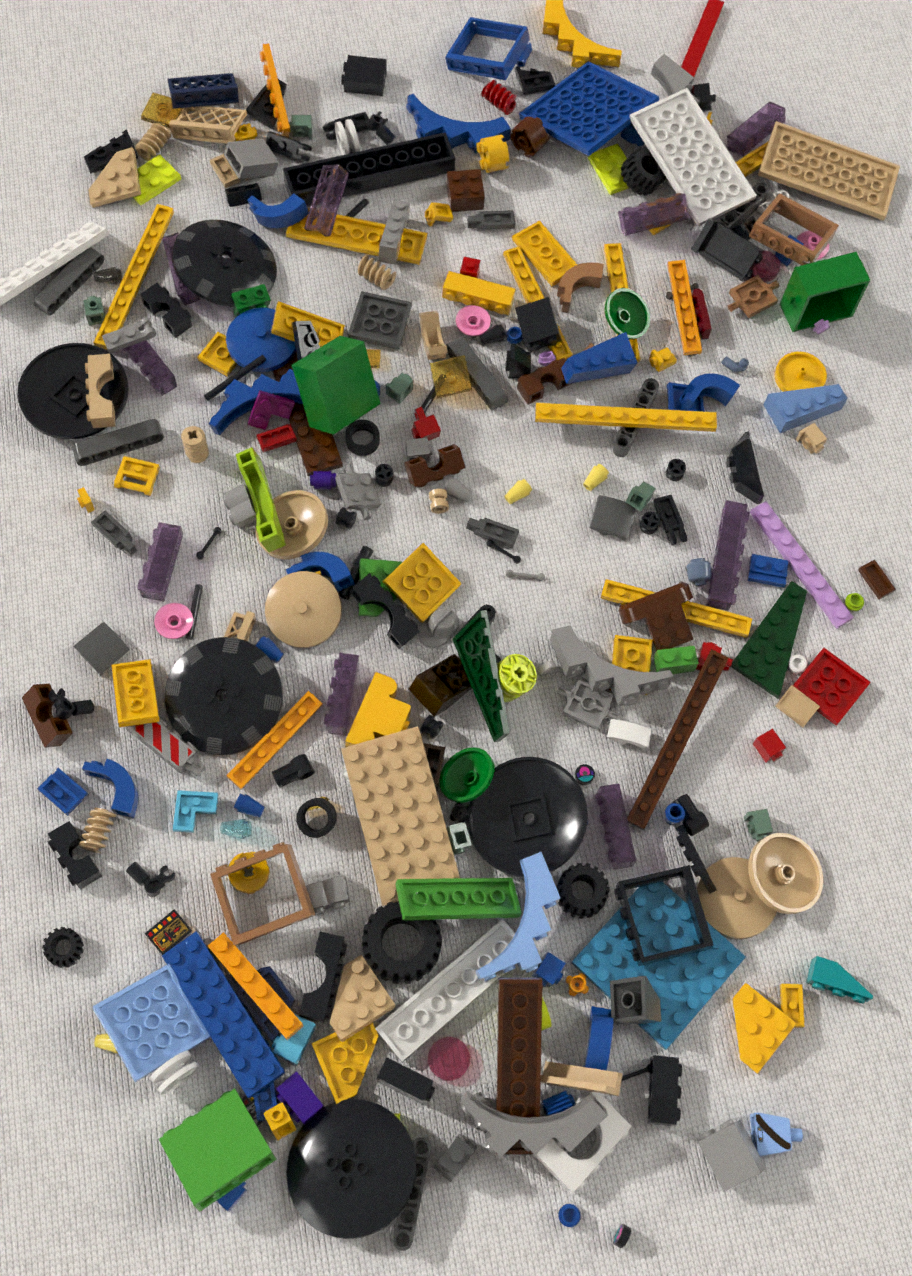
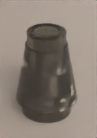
M111 267L95 271L94 279L96 282L117 285V283L122 281V273L119 268Z

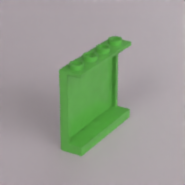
M235 1089L223 1093L218 1100L205 1105L200 1112L194 1116L187 1117L183 1120L182 1124L167 1130L159 1138L189 1198L199 1212L277 1160Z

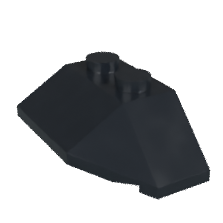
M748 431L742 435L731 449L729 456L726 458L727 467H730V481L734 483L735 490L752 502L760 504L764 493Z

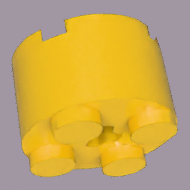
M503 135L482 138L476 144L477 151L481 157L479 161L481 170L490 173L508 169L509 166H506V162H509L507 143L502 142L501 138H504Z

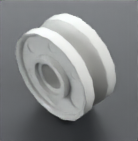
M347 119L345 121V128L340 121L335 122V133L341 154H349V149H351L352 153L359 152V140L353 121Z
M188 1050L168 1060L151 1075L150 1079L153 1083L164 1080L158 1088V1092L161 1095L174 1090L198 1071L199 1066L196 1062L185 1065L191 1058Z

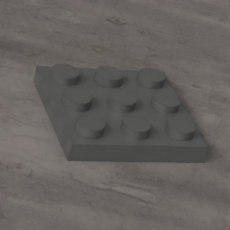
M361 291L348 332V338L400 349L411 312L412 302Z

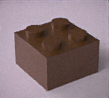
M481 169L448 171L446 186L451 212L484 210L485 194Z

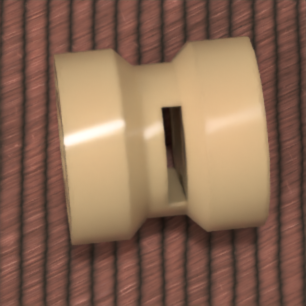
M434 489L429 492V499L432 501L430 504L432 513L440 514L449 510V505L446 501L447 491L445 489Z

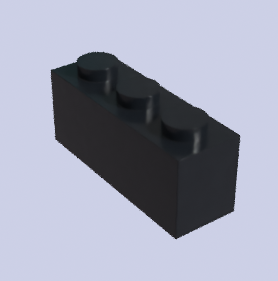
M653 1055L650 1058L647 1124L675 1126L677 1121H680L681 1110L677 1108V1102L681 1098V1086H678V1077L682 1076V1064H679V1058Z

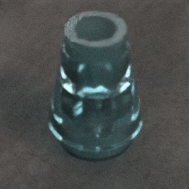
M246 819L226 821L221 823L220 832L221 834L245 839L251 836L252 824L251 821Z

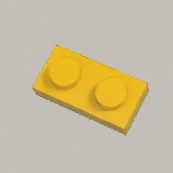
M780 984L781 1011L797 1023L794 1028H804L802 984Z

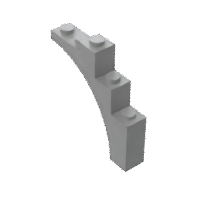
M663 54L654 63L651 75L662 85L668 96L685 88H688L689 91L692 90L694 77L667 55ZM693 96V98L695 99V101H696L697 104H698V103H699V100H698L696 97Z
M571 626L552 630L550 642L565 676H579L584 673L592 692L611 688L619 706L634 704L637 702L639 694L645 695L651 691L665 690L670 686L673 678L670 670L638 672L615 666L599 658L586 648L577 638Z
M468 1091L461 1097L462 1110L468 1116L472 1115L477 1120L476 1123L482 1131H488L485 1135L486 1147L492 1154L497 1153L500 1157L519 1139L521 1140L520 1144L528 1152L531 1150L535 1155L553 1137H555L554 1141L561 1149L566 1148L571 1152L608 1116L606 1108L591 1093L578 1104L563 1112L532 1118L511 1116L496 1111L481 1103Z

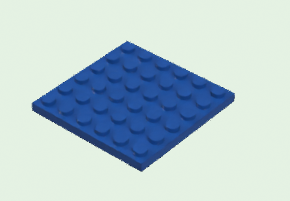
M588 61L521 111L519 117L521 120L528 116L540 118L543 122V127L549 135L590 156L632 123L629 117L630 114L658 102L659 96Z

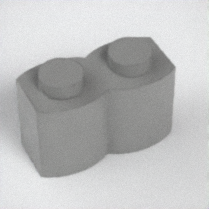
M245 484L224 493V504L230 510L231 515H229V518L233 525H237L241 529L257 521L253 501Z
M342 876L306 885L316 915L325 913V909L331 907L335 910L341 909L349 902Z

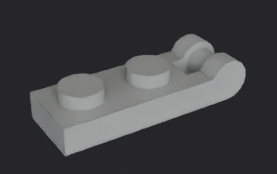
M143 318L138 323L102 335L109 354L155 337L156 331L151 327L150 319Z

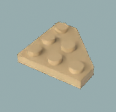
M128 148L116 152L89 188V198L93 208L141 195L134 149Z
M362 955L344 965L331 1015L330 1025L341 1042H344L396 1007Z

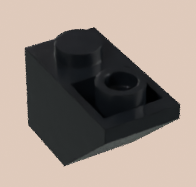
M511 343L510 351H507L505 371H508V378H520L524 374L531 373V354Z

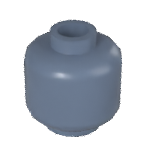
M696 558L690 560V563L687 564L688 581L695 583V586L707 585L706 581L712 578L710 562L705 561V558Z

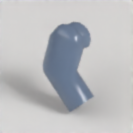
M726 356L721 364L733 372L745 371L748 368L749 361L742 358L740 362H734Z

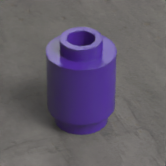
M314 471L313 475H310V486H314V490H332V488H336V473H331V471Z

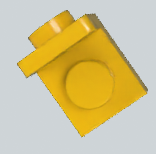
M431 202L425 211V219L428 226H432L436 220L451 222L453 215L450 205Z
M666 347L658 352L655 349L652 350L649 362L653 368L661 372L676 364L677 359L669 348Z
M282 1102L264 1112V1116L277 1141L297 1130Z

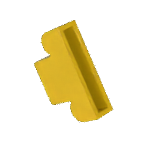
M375 672L345 740L346 747L409 728L410 722L408 719L411 714V706L395 699L397 684L394 679Z

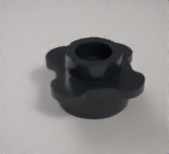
M457 802L452 808L450 819L467 824L472 808Z

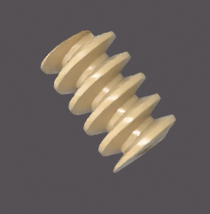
M155 123L151 125V128L147 130V133L136 144L135 148L138 155L150 161L151 157H156V153H159L160 148L164 147L167 139L171 138V134L168 129L160 124Z
M368 254L364 255L358 266V275L363 276L371 283H375L377 287L380 286L382 290L388 289L396 278V272L391 274V268L385 271L386 266L384 264L380 267L379 261L374 264L375 259L373 257L369 259Z
M196 426L185 428L182 431L181 439L186 456L193 463L205 461L209 455V450L203 430Z
M94 808L95 810H91L89 813L93 818L87 819L89 825L84 828L87 833L81 836L85 841H80L79 846L90 852L101 853L99 848H106L101 841L109 839L104 833H111V830L106 826L114 824L109 818L116 817V814L106 809Z

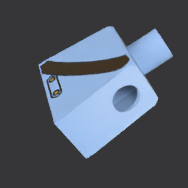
M763 1113L750 1114L752 1143L759 1156L791 1151V1142H802V1129L790 1128L789 1118Z

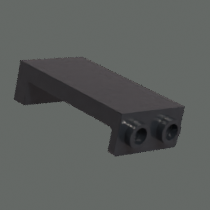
M714 218L707 220L691 248L694 252L703 254L740 278L739 280L742 282L752 277L754 273L753 268L761 262L764 252L763 249Z

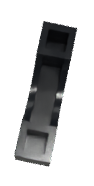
M369 573L352 587L349 592L361 606L375 604L387 612L390 619V628L387 636L400 649L420 632L418 625L412 619H408L405 615V610L393 601L391 593L387 590L384 591L380 586L379 579Z
M324 932L319 933L315 955L325 964L326 977L323 984L317 990L304 993L299 1016L325 1023V1019L330 1018L332 1006L329 1003L331 997L335 998L337 985L334 983L336 976L340 977L343 964L339 963L341 956H345L348 945L345 943L344 937Z

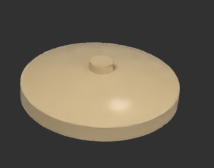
M302 490L285 492L275 497L273 502L286 545L269 553L261 544L257 529L255 528L258 543L266 553L278 559H295L309 553L320 543L326 533L328 513L325 506L317 496Z
M299 571L282 577L271 588L265 603V617L272 633L285 644L297 648L314 647L328 640L338 628L342 616V603L336 588L325 577L314 572Z
M775 833L761 839L753 847L748 862L749 878L754 891L768 907L783 914H798L808 910L818 901L823 889V872L816 854L808 844L794 835Z
M739 857L721 859L707 869L717 891L710 894L701 878L697 885V892L706 921L722 936L731 939H747L760 934L771 924L777 912L768 907L758 897L749 878V860Z

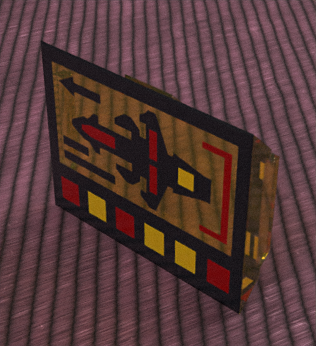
M174 909L149 929L145 935L163 955L191 933L192 930Z

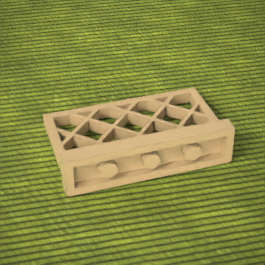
M209 106L188 107L183 109L177 120H171L169 126L173 138L228 144V142L236 140L234 135L247 116V112L241 109Z

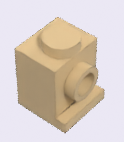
M815 423L800 430L796 441H801L803 447L808 449L811 454L814 452L817 454L822 451L827 440Z

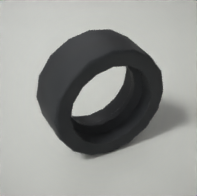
M359 419L352 422L346 429V445L353 454L359 456L372 454L380 444L378 427L369 420ZM366 430L373 434V441L366 445H359L353 442L352 435L357 431Z
M313 798L299 807L296 814V822L304 835L311 838H319L325 836L334 828L337 822V813L329 801L323 798ZM313 806L322 807L328 815L326 826L319 830L311 828L305 819L307 810Z

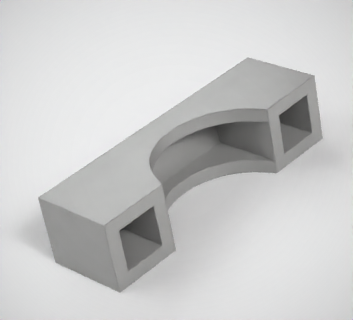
M393 200L379 245V262L396 265L404 228H407L409 222L410 203Z

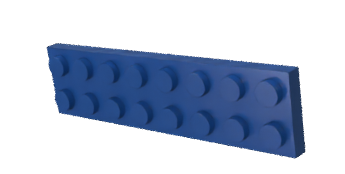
M194 932L162 955L166 964H170L176 974L181 989L247 1098H252L286 1073L199 932Z

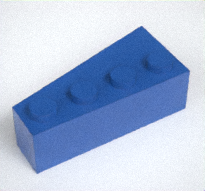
M624 332L569 357L561 370L566 384L629 374L637 365V360L627 333Z

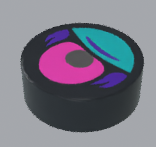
M587 764L578 766L575 771V780L581 785L590 784L595 777L594 769Z
M622 1224L615 1234L613 1244L623 1248L629 1240L631 1228Z

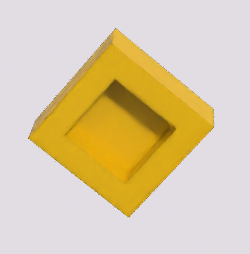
M85 488L78 489L80 497L77 500L81 508L85 507L88 513L94 511V506Z

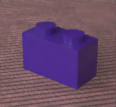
M297 1071L276 1088L279 1092L276 1097L284 1106L288 1103L292 1109L290 1115L297 1124L300 1121L305 1124L324 1107Z

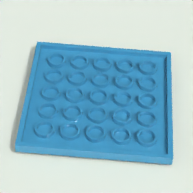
M663 882L641 886L628 899L644 957L700 944L688 904ZM619 909L571 963L609 999H611L610 981L646 976L660 999L661 1022L637 1025L664 1050H667L746 956L707 922L714 945L709 950L638 966L637 961L633 960L631 953L633 945L627 939L625 931L627 924L626 921L622 920Z

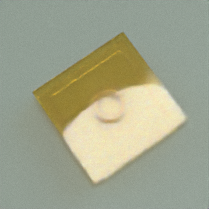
M152 93L141 115V120L170 128V121L177 120L183 108L173 109L171 97Z
M465 355L430 363L437 399L472 390Z

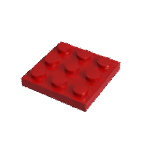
M823 648L793 686L818 704L820 707L817 712L837 726L871 682L826 648Z

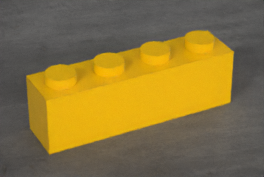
M448 271L442 292V298H446L449 301L479 306L485 310L509 315L515 297V288Z

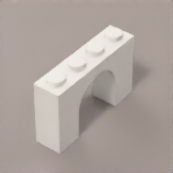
M585 1091L575 1102L578 1104L591 1093L606 1108L608 1114L595 1128V1142L586 1154L579 1157H570L552 1138L535 1155L552 1175L572 1193L583 1187L584 1180L588 1175L597 1171L600 1166L599 1163L604 1157L607 1158L614 1151L613 1147L618 1141H622L627 1137L628 1130L631 1128V1125L601 1093Z

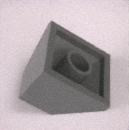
M646 976L610 981L613 1024L661 1022L660 999Z

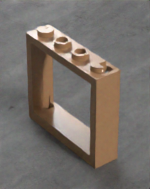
M779 193L754 223L749 237L800 265L808 264L806 262L813 263L833 239L839 225ZM773 212H776L822 237V240L812 251L764 225V223Z
M284 842L275 844L270 851L266 852L265 849L253 853L254 857L246 859V857L237 859L234 861V865L229 867L227 864L215 868L216 872L210 874L233 945H241L316 916L292 845L284 844ZM284 854L303 910L240 934L221 877Z

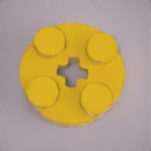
M246 852L236 855L231 860L229 866L234 865V861L243 857L249 859L254 857L253 853L255 852ZM265 860L228 875L230 883L236 890L242 893L253 894L265 886L269 879L270 871ZM253 868V875L245 877L244 869L249 870Z

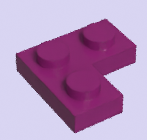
M259 390L248 425L266 430L271 415L289 419L295 404L294 400Z

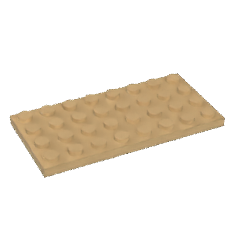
M776 121L758 176L884 221L900 165Z
M413 727L342 748L341 751L382 906L387 905L391 901L394 903L399 902L395 885L397 879L460 878L419 727Z

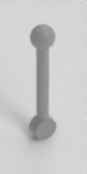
M512 570L506 571L508 578L519 576L538 578L541 581L545 579L543 573L536 575L516 573Z

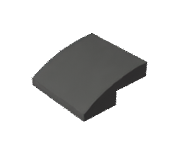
M599 495L589 528L603 535L610 533L622 540H626L629 536L636 508L625 501Z
M104 621L73 646L99 675L130 650Z

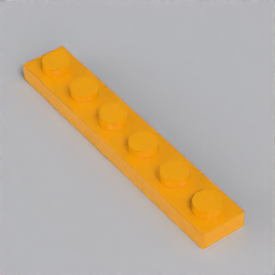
M263 44L262 51H260V61L264 63L263 73L264 76H267V89L271 91L270 101L271 104H274V117L278 119L277 130L281 132V135L289 137L290 125L270 45Z
M685 260L668 261L667 267L683 354H701L702 347Z
M307 691L226 777L242 790L322 707L323 703L311 692Z
M224 932L208 945L210 951L287 1041L304 1026L240 950L233 945V942Z

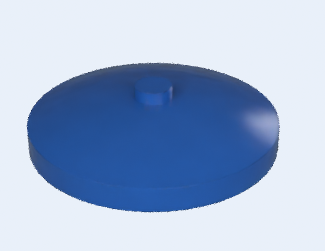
M254 308L238 315L229 325L226 333L227 349L231 358L242 368L263 354L267 361L252 371L269 372L281 368L294 356L296 352L294 341L271 334L275 309Z

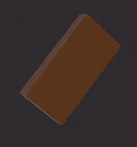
M876 560L858 569L879 600L896 590Z

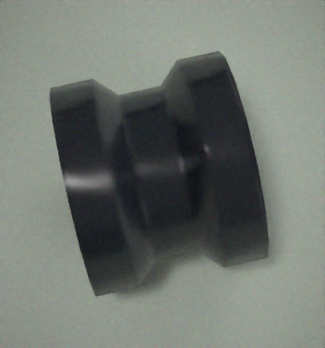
M672 459L666 470L667 478L671 481L681 480L686 470L685 462L681 459Z
M380 464L375 469V481L379 486L387 487L393 482V469L388 464Z
M342 507L335 523L337 525H344L345 528L350 530L355 523L357 513L354 511L349 512L346 508Z
M650 511L642 516L640 530L643 533L650 535L657 531L660 523L658 514Z
M429 715L422 724L420 731L428 733L430 738L435 739L444 723L436 721L434 716Z

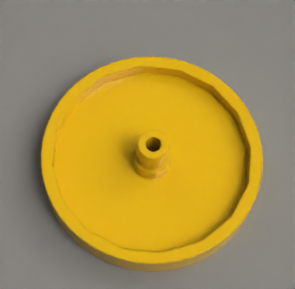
M799 351L783 356L779 360L774 373L776 384L783 392L821 387L825 385L827 379L823 363L814 355Z

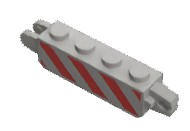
M159 718L160 722L126 727L127 731L177 772L182 773L187 770L199 776L206 768L196 754L197 749L190 742H183L178 732L167 729V724Z

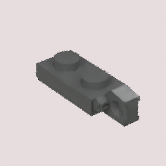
M480 211L476 216H468L467 226L468 228L515 229L514 211Z
M106 510L91 521V524L119 550L124 548L130 555L137 551L135 545L131 542L133 538L130 533Z
M469 518L466 529L473 531L475 535L481 538L492 540L495 543L512 549L519 534V529L488 518L479 519V521Z

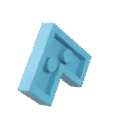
M177 790L173 831L194 833L196 813L217 814L218 793Z

